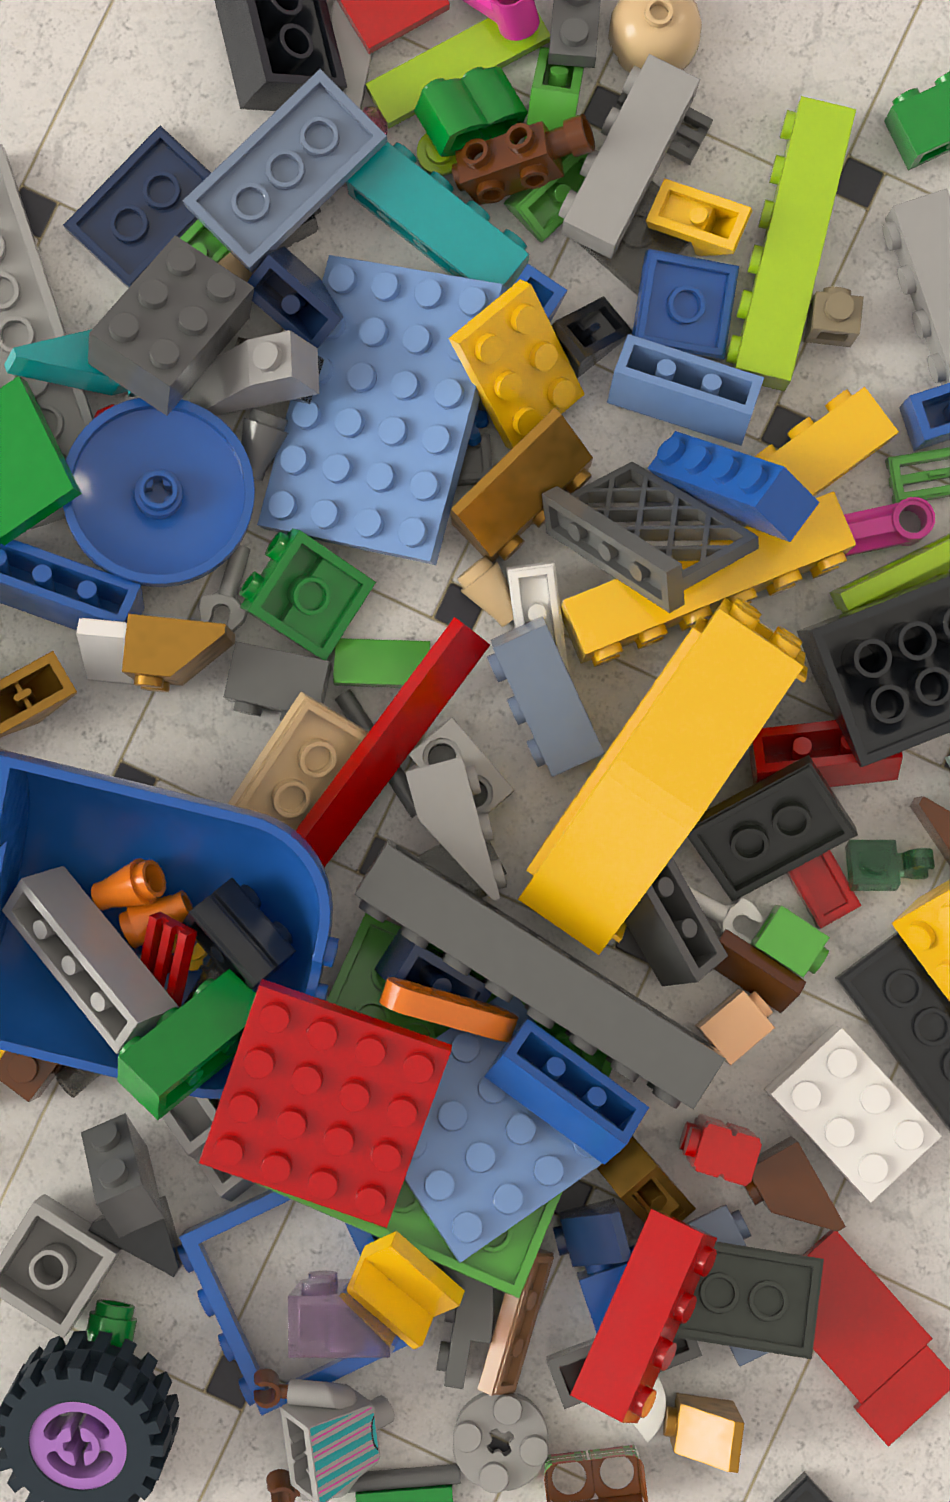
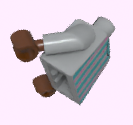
M264 1368L255 1372L254 1383L257 1386L272 1387L269 1390L253 1391L254 1400L261 1408H272L278 1404L280 1399H287V1404L281 1406L280 1411L289 1471L277 1469L267 1475V1490L271 1493V1501L295 1502L296 1497L301 1496L303 1501L328 1502L332 1498L345 1496L358 1478L375 1466L380 1459L377 1431L392 1423L395 1419L394 1410L388 1399L380 1395L370 1401L347 1384L290 1379L289 1384L280 1383L278 1374L272 1369Z

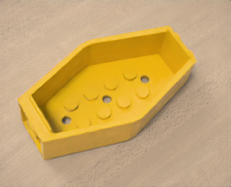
M724 598L709 621L702 617L698 618L526 869L532 876L518 900L597 955H600L611 939L618 943L622 940L627 927L625 923L626 918L702 817L794 680L797 678L804 683L807 679L808 667L804 665L806 653L800 647L803 642L781 626H778L773 631L762 624L759 620L762 614L740 598H737L734 603Z

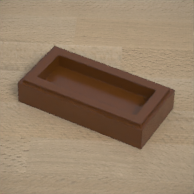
M727 929L718 937L728 956L713 968L714 970L750 994L753 991L757 992L767 1005L779 1013H782L801 994L806 984L804 979Z

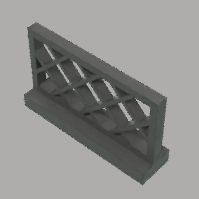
M634 462L614 470L571 494L558 486L542 493L546 533L668 613L685 605V589L759 549V539L756 534ZM630 481L642 486V488L619 487ZM639 502V507H613L614 503ZM647 502H668L673 506L647 507ZM605 503V507H590L587 504ZM670 521V526H644V522ZM678 521H700L705 525L678 526ZM616 522H636V526H620ZM710 540H732L733 543L730 545H710ZM646 541L668 542L667 546H652ZM675 541H702V545L675 546ZM678 561L699 562L683 570L682 564Z

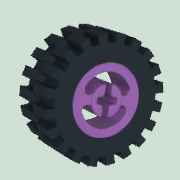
M87 1330L74 1331L67 1345L62 1337L57 1336L49 1340L44 1350L39 1346L32 1352L26 1364L23 1363L0 1406V1472L12 1469L13 1472L7 1484L14 1493L25 1487L30 1492L25 1502H138L140 1497L146 1500L153 1491L156 1481L159 1480L173 1445L180 1417H175L179 1408L177 1394L167 1395L172 1380L167 1371L157 1376L153 1373L158 1362L154 1356L148 1352L142 1359H139L133 1354L137 1344L125 1338L121 1348L111 1345L112 1333L99 1331L95 1341L90 1342L87 1338ZM69 1412V1414H68L67 1416H61V1415H60V1414ZM84 1413H86L82 1424L79 1425ZM86 1442H89L85 1452L83 1453L82 1450Z

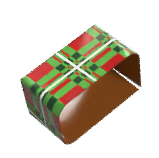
M636 1445L550 1454L545 1461L544 1482L547 1502H643V1500L648 1502L644 1465ZM623 1456L628 1458L634 1468L631 1482L621 1489H613L605 1485L600 1476V1467L606 1458ZM578 1462L586 1472L584 1487L575 1494L561 1493L555 1488L552 1481L555 1467L558 1464ZM595 1493L598 1496V1499H592Z

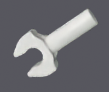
M689 887L705 916L717 922L720 935L727 929L751 944L750 938L735 931L733 921L738 915H744L755 922H762L763 918L752 902L739 898L734 904L724 905Z

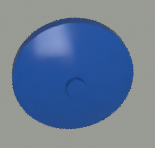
M141 398L127 400L114 405L94 418L82 430L66 458V462L82 493L63 506L67 524L74 539L86 556L109 574L146 587H173L191 583L220 567L238 548L249 527L253 513L255 485L247 453L229 426L212 412L192 402L181 399L168 416Z

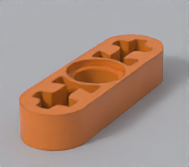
M395 977L387 978L379 1000L381 1005L395 1012L502 1042L510 1041L519 1019L517 1015L501 1007Z

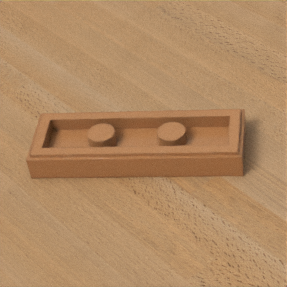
M539 1248L520 1298H515L505 1293L477 1390L491 1396L510 1394L516 1391L553 1263L554 1253Z

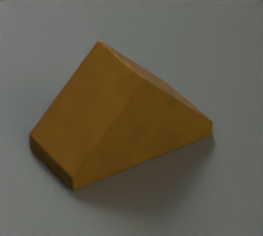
M54 651L0 680V738L40 723L77 694L75 687Z

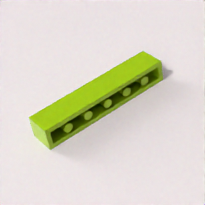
M801 96L795 112L787 110L784 117L780 138L788 140L784 156L776 155L769 183L776 184L777 187L773 201L766 199L764 201L758 228L766 229L762 246L754 244L747 270L748 273L755 274L751 291L743 289L736 317L744 319L740 336L732 334L725 361L733 364L734 368L764 377L762 386L784 392L792 379L856 109Z

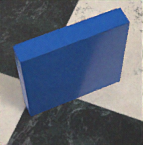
M648 249L645 251L632 335L702 358L717 361L724 360L740 266Z

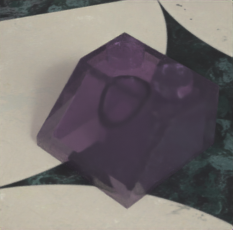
M336 1271L309 1272L308 1279H301L288 1295V1358H390L399 1337L347 1293L350 1279H338V1272Z

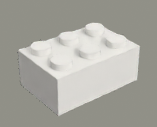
M832 1025L764 1088L769 1096L860 1195L870 1203L942 1137L844 1029Z

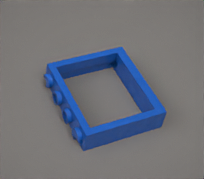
M271 1190L263 1192L186 1229L179 1236L182 1244L177 1246V1251L184 1268L188 1273L195 1271L202 1286V1289L198 1290L197 1293L208 1317L215 1315L223 1333L218 1334V1340L225 1357L229 1362L235 1359L243 1377L238 1379V1382L249 1406L256 1403L254 1400V1390H269L270 1388L268 1386L260 1387L254 1383V1374L260 1370L259 1364L202 1242L291 1200ZM346 1224L360 1256L365 1245L379 1239L374 1235ZM392 1332L365 1348H358L296 1379L333 1382L408 1345ZM280 1399L277 1405L267 1409L261 1408L257 1403L256 1405L262 1416L287 1404V1399Z

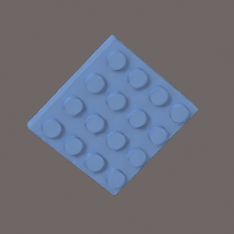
M513 996L510 1003L499 997L488 1003L506 1009L519 1017L513 1034L527 1019L535 1023L533 1018L526 1014L527 1010L520 999ZM450 1028L436 1038L437 1040L452 1044V1049L404 1181L457 1261L461 1263L602 1163L484 1077L507 1042Z

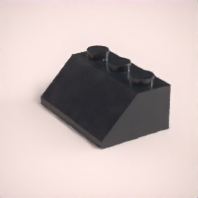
M214 0L240 109L278 110L319 69L342 91L347 88L326 0Z

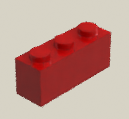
M836 720L762 728L749 746L754 784L807 755L810 756L830 787L898 780L903 754L900 752L867 766L859 767Z

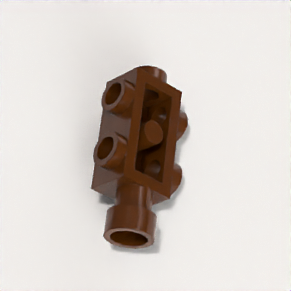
M584 114L563 121V126L549 130L543 121L532 125L517 123L510 127L506 134L486 141L475 138L467 142L463 149L455 151L457 163L452 165L454 181L461 192L466 191L478 205L497 203L506 196L527 189L541 188L550 181L564 177L562 157L569 154L579 157L595 151L593 132ZM527 137L524 142L518 144L522 138ZM483 152L482 155H481L478 159H475V160H474V158L476 157V155H478L479 153Z

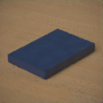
M160 125L63 226L82 246L129 288L175 235L180 238L195 223L197 218L185 207L183 200L211 172Z

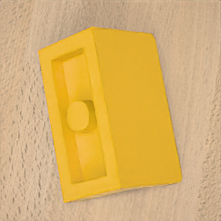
M398 1231L392 1232L364 1246L347 1286V1293L412 1349L423 1346L433 1317L459 1307L465 1293L462 1287Z

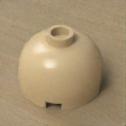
M619 0L611 13L608 40L622 68L628 72H631L634 65L642 69L649 54L681 70L686 68L695 56L700 44L702 22L697 3L694 0Z

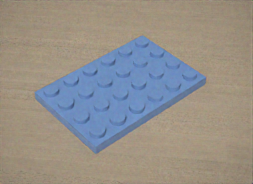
M329 255L322 282L342 313L343 319L318 348L320 394L290 400L285 418L288 420L285 432L288 435L275 456L257 525L266 530L281 531L285 534L290 532L292 528L298 529L314 540L436 565L480 400L476 386L471 382L448 338L506 292L507 288L500 283Z

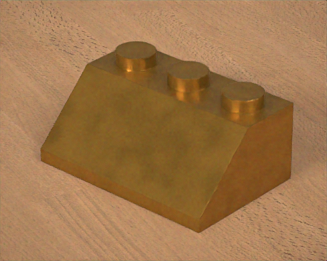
M553 408L451 508L452 525L482 556L486 555L492 563L499 556L506 561L525 542L520 535L533 523L538 528L545 524L542 493L556 486L564 491L567 490L570 494L580 489L592 476L587 470L591 467L593 456L563 415L556 408Z

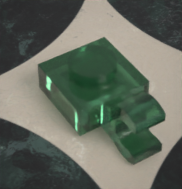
M849 840L845 846L849 891H897L901 885L900 878L926 879L929 876L928 869H934L935 867L933 849L916 848L903 853H897L896 840Z

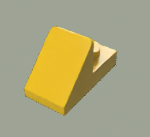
M664 178L647 216L646 223L650 229L691 242L695 255L734 254L752 213V208Z

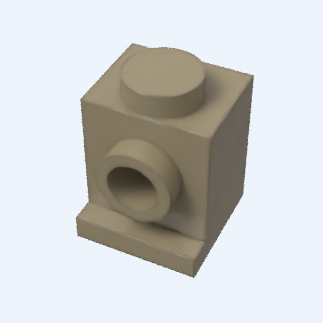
M826 287L823 289V292L816 291L814 295L812 294L807 313L804 342L851 347L860 334L864 296L851 295V290L843 287Z

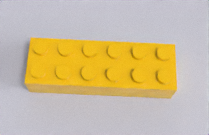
M832 491L816 498L820 503L791 542L748 526L744 527L758 536L759 549L685 589V605L671 613H668L618 579L563 600L561 605L562 620L580 664L592 660L594 667L608 663L620 657V653L623 652L622 647L634 642L638 649L650 646L663 640L664 635L668 634L667 629L678 624L682 632L689 630L694 626L699 617L708 621L707 618L713 615L712 611L719 607L724 598L732 603L737 598H740L751 604V600L758 597L757 592L767 589L769 596H773L796 586L795 583L803 579L801 575L810 571L814 579L840 568L839 565L847 561L845 555L856 546V542L835 492ZM732 540L710 541V545H730L733 543ZM699 561L678 562L682 564V569L685 570Z

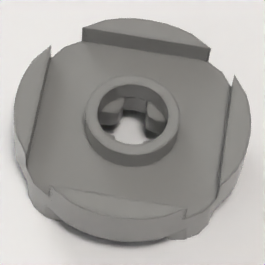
M483 1392L472 1398L460 1411L453 1430V1453L457 1465L471 1482L481 1486L489 1493L511 1491L529 1483L540 1472L543 1463L548 1457V1429L539 1408L530 1399L518 1393L517 1395L510 1393L491 1396ZM498 1429L502 1434L510 1431L514 1437L509 1441L510 1449L508 1451L502 1452L500 1449L493 1451L488 1446L492 1442L490 1434L492 1430Z

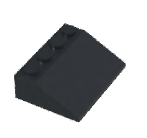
M950 572L797 631L799 639L803 642L802 647L806 653L812 674L859 767L867 766L950 733Z

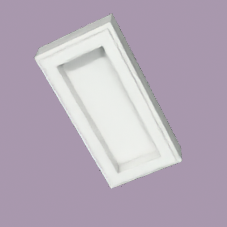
M89 618L79 619L76 634L87 679L134 684V679L122 672L127 629L126 622Z

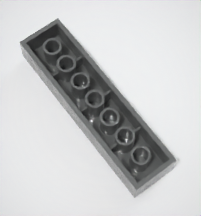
M387 839L356 888L355 895L361 899L358 907L365 913L384 923L387 916L403 925L400 934L423 949H426L429 943L443 950V961L466 976L469 975L471 970L484 976L483 982L486 984L484 987L508 1003H510L513 996L525 1002L524 1008L528 1010L526 1014L549 1029H552L555 1023L566 1028L565 1034L569 1036L568 1040L575 1046L592 1056L597 1049L607 1054L606 1060L611 1063L610 1067L633 1082H636L639 1075L648 1080L646 1085L653 1090L652 1094L675 1109L682 1102L694 1110L726 1059L706 1040L389 839Z

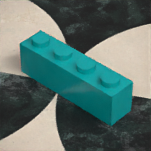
M387 142L346 182L349 196L449 275L500 283L508 290L514 285L529 262V253L525 251L527 245L518 235L508 229H505L502 233L488 222L491 219L489 214L480 205L472 200L464 203L452 193L454 188L447 179L435 171H432L430 175L416 165L418 160L415 155L401 143L396 142L392 146Z

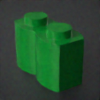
M476 67L465 73L461 79H435L422 89L414 109V113L441 157L456 155L455 151L463 149L465 144L472 139L480 138L486 141L506 134L513 125L523 123L528 114V111L500 67L485 69L483 67Z

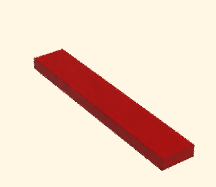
M453 618L295 830L313 848L324 868L489 648L490 644L457 618Z

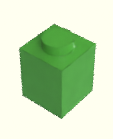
M775 905L752 939L751 945L799 977L804 978L808 971L815 974L825 961L829 950L824 946L830 937L782 905Z

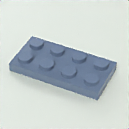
M319 69L183 200V203L252 273L268 254L274 252L388 142L387 135Z

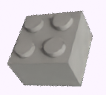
M44 1194L33 1202L0 1254V1298L64 1339L74 1328L123 1249L88 1231L92 1223Z

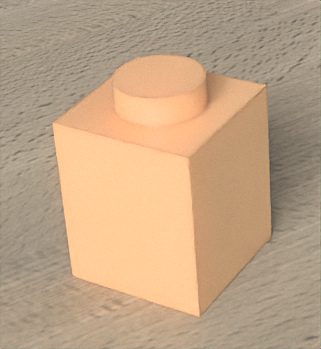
M741 989L733 992L695 1025L708 1042L726 1058L725 1062L729 1065L737 1061L775 1028L767 1019L773 1014V1011L757 992L753 991L748 996Z

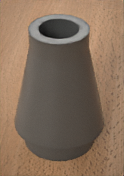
M252 408L249 419L244 418L241 444L249 458L254 479L263 481L267 469L288 435L285 432L288 420Z

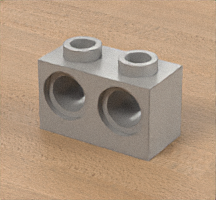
M450 718L408 754L415 763L408 769L409 771L430 765V752L438 746L450 747L455 752L457 758H463L465 767L474 765L479 783L486 788L488 794L486 802L476 808L477 814L484 812L489 814L514 792L513 787L453 718Z

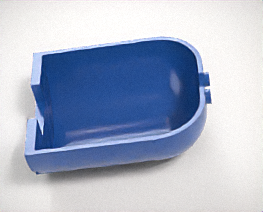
M0 749V1050L114 1078L118 1076L119 1054L114 1052L2 911L21 878L61 866L68 870L91 900V888L94 883L106 879L137 858L153 860L161 867L166 880V890L161 897L183 890L189 897L193 908L230 878H233L240 886L243 884L248 885L258 895L261 901L260 910L271 922L278 921L288 929L293 938L291 945L296 950L288 962L266 980L326 1001L329 985L320 983L324 966L332 968L334 965L340 940L339 938L331 937L333 920L332 892L325 868L318 855L309 843L294 829L270 815ZM127 907L100 910L140 959L143 945L133 948L126 940L120 927L119 914L126 911ZM208 954L203 959L201 969L197 971L189 970L181 1006L193 998L195 991L203 982L210 978L216 980L224 973ZM170 973L167 974L165 990L167 989ZM233 1060L189 1096L220 1099Z

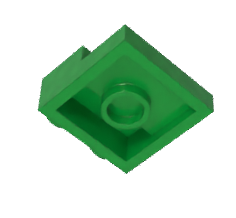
M292 528L287 534L280 531L271 540L266 549L265 555L270 558V561L261 575L254 571L241 587L239 595L245 599L240 608L317 658L327 660L376 584V581L301 530Z

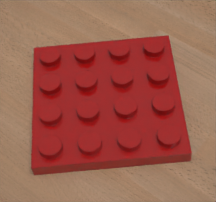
M262 979L258 986L199 1164L387 1228L449 1059L452 1044Z

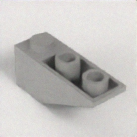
M458 757L406 771L418 820L493 901L499 900L498 889L507 887L500 859L490 861L485 842L494 840L487 812L477 814L473 795L482 792L475 766L465 767L463 758Z

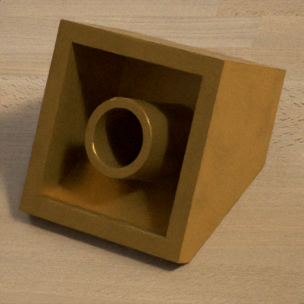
M128 614L122 672L134 679V685L141 686L142 690L169 692L170 684L183 686L235 644V634L226 624Z

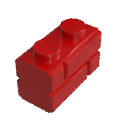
M700 1114L697 1118L695 1117L694 1123H685L679 1143V1149L683 1150V1155H686L687 1161L695 1171L716 1178L720 1175L726 1181L745 1187L752 1181L762 1147L760 1138L748 1128L729 1122L724 1124L719 1119Z

